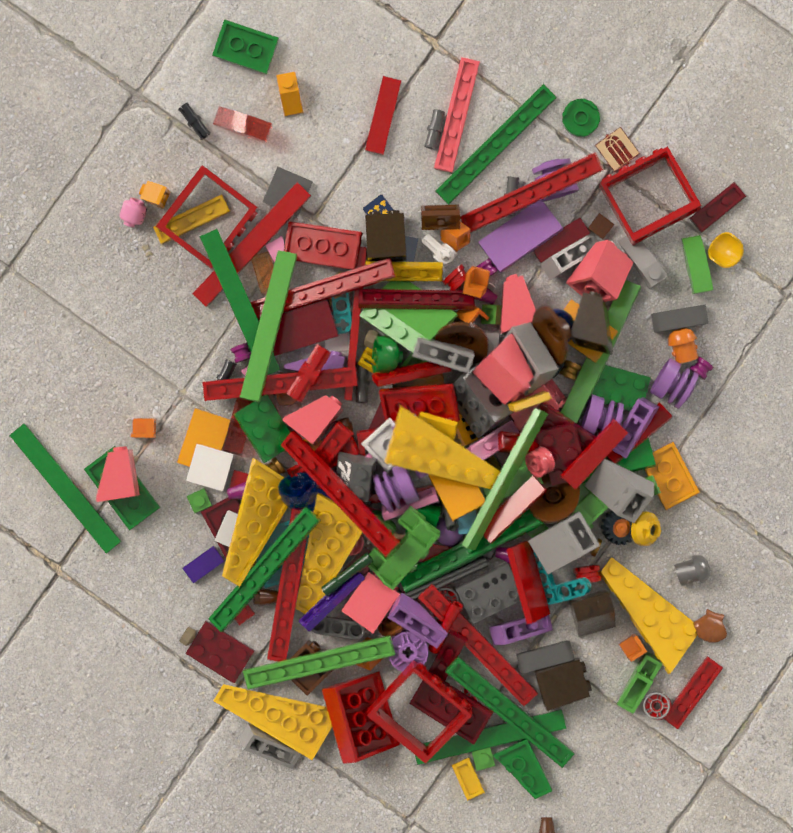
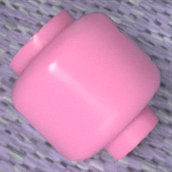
M130 198L123 202L120 218L124 221V225L135 227V225L143 223L147 212V207L144 205L145 202L136 198Z

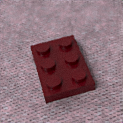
M575 422L540 429L537 434L540 447L548 449L555 461L554 470L548 473L552 486L566 483L560 475L583 452Z
M205 621L185 654L235 684L255 650L228 633L220 632L213 624Z

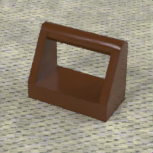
M459 204L421 205L422 230L460 229Z

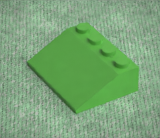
M390 281L382 288L421 290L409 281ZM364 308L359 316L413 354L418 337L435 340L439 329L453 323L458 314L452 310Z

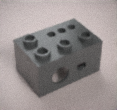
M473 368L469 373L461 375L453 383L458 410L470 426L472 432L479 439L499 427L514 411H510L508 404L512 403L511 401L505 405L502 403L499 407L490 403L489 396L493 393L488 388L482 386L481 381L472 373L475 369Z
M507 562L455 587L473 624L520 602L514 576Z

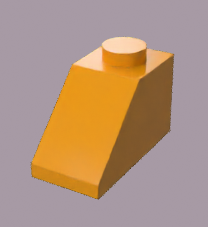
M290 72L276 75L284 116L303 113L296 73Z
M147 181L146 185H142L139 195H141L140 199L142 201L164 209L171 192L163 185Z

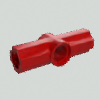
M317 344L308 360L302 364L297 373V378L287 394L295 400L302 402L311 386L318 380L322 373V368L332 352Z

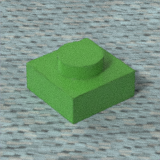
M482 305V311L489 319L485 320L481 317V324L500 325L502 305Z
M205 488L187 496L194 514L212 506Z
M490 747L472 752L477 771L495 766Z

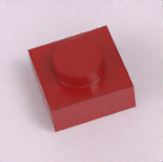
M247 604L235 620L240 626L252 617L255 612Z

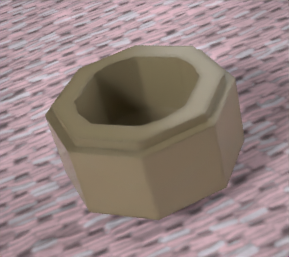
M372 329L369 330L364 338V346L372 349L374 339H376L379 333Z
M190 626L187 627L179 640L180 643L185 646L191 644L196 636V630Z

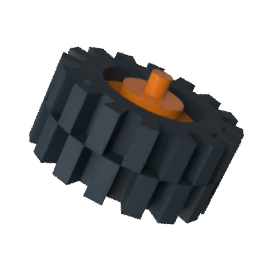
M612 510L610 514L606 513V519H602L604 525H601L603 529L602 534L605 535V538L616 545H627L626 542L631 543L632 522L616 515Z

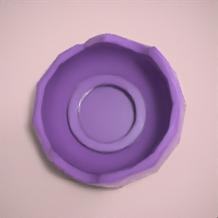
M444 517L438 519L436 528L440 531V536L437 541L443 546L449 547L459 544L464 534H459L458 529L448 531Z

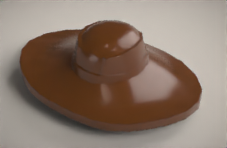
M541 306L534 312L532 326L537 331L538 336L546 346L556 365H560L567 358V341L571 336V329L569 324L562 317H558L550 307Z
M455 322L447 324L436 333L435 341L474 350L472 364L483 361L488 354L487 336L479 326L473 323Z
M546 473L541 479L542 485L547 491L529 509L532 515L541 522L557 523L567 519L575 511L580 498V485L576 490L567 482L552 486L549 474Z

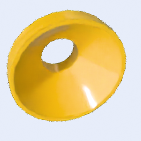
M643 511L635 523H632L631 535L637 545L650 546L658 539L661 534V528L657 516L651 512ZM654 525V534L651 535V527Z

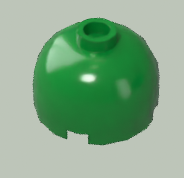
M376 336L372 349V359L376 363V365H372L373 373H389L398 367V363H402L403 351H399V346L395 340L385 336Z

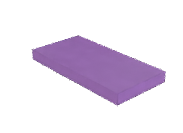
M538 201L481 239L478 243L498 271L502 273L561 232L563 227L545 203Z

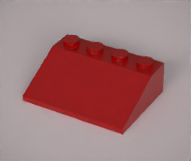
M379 671L322 689L343 764L356 763L400 745V742L367 716L368 707L385 691ZM387 700L380 709L393 719Z

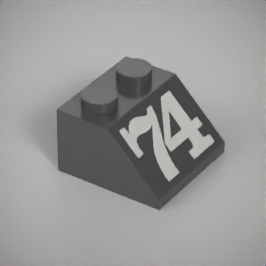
M344 452L338 453L336 475L361 501L368 502L373 495L375 481L373 476L376 472L377 458H368Z

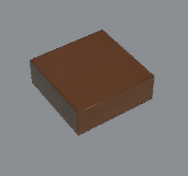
M599 213L587 229L603 240L614 224Z

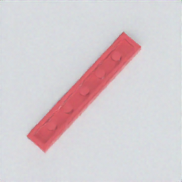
M461 57L434 169L453 173L480 61Z

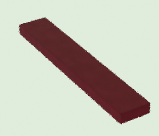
M359 289V308L475 310V297L464 294L463 290Z

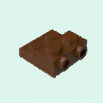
M308 640L290 659L321 652V646L316 641L311 642ZM333 670L292 679L291 681L308 696Z

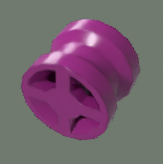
M490 258L476 266L489 270L490 276L498 271L496 267L492 266Z
M247 342L230 349L231 353L235 355V363L250 359L251 352H249Z
M698 356L695 365L689 369L692 372L698 373V377L705 380L707 373L712 371L714 367Z

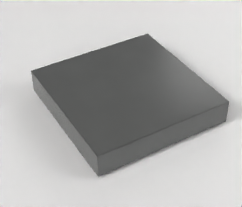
M277 166L263 203L274 207L297 182L309 193L313 181ZM302 207L294 214V216H299Z

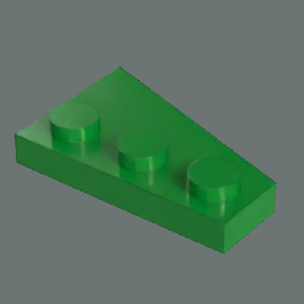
M527 739L493 754L494 758L519 781L534 799L553 791Z

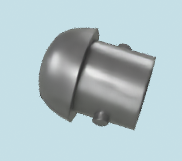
M692 555V559L674 565L681 586L697 581L703 583L710 577L709 564L704 556Z

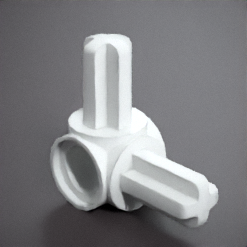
M427 234L421 241L434 253L433 259L436 262H443V268L445 269L458 255L448 244L443 243L441 245L430 234Z

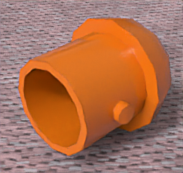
M680 328L669 334L668 346H672V356L675 357V361L678 363H686L698 358L696 350L698 347L694 342L697 337L691 329Z

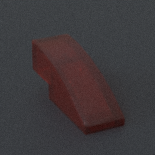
M219 106L213 125L264 143L267 142L273 126L270 122Z
M236 398L223 447L224 452L238 456L243 455L247 436L233 414L254 401Z

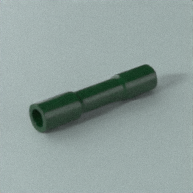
M365 553L349 568L321 587L322 591L326 596L332 594L343 583L374 562L372 557Z

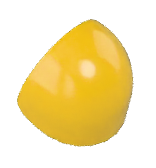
M721 233L710 244L708 256L713 262L723 268L733 267L743 256V244L732 233Z

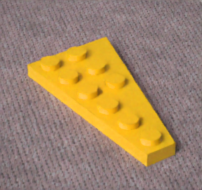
M400 406L384 460L385 463L492 489L501 471Z
M254 458L250 466L222 574L224 578L239 587L300 488Z
M319 492L317 493L314 514L321 521L309 535L295 608L304 614L325 596L321 587L338 575L362 534V531L333 500Z
M609 558L599 574L611 592H614L622 608L627 611L631 621L646 643H649L657 659H660L666 672L670 674L697 637L696 629L693 625L694 622L614 558Z
M224 684L213 700L310 760L314 759L332 728L328 710L325 706Z

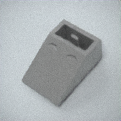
M604 459L590 476L585 487L616 515L635 523L652 500L655 483Z
M579 511L528 540L547 574L600 546Z

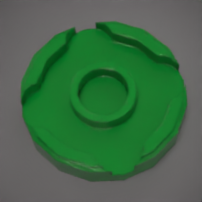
M587 99L571 101L564 108L562 114V123L565 130L576 137H586L592 134L600 122V113L597 106Z

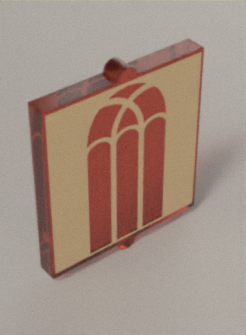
M621 127L610 135L606 134L605 138L595 145L614 172L624 165H628L629 161L640 154Z

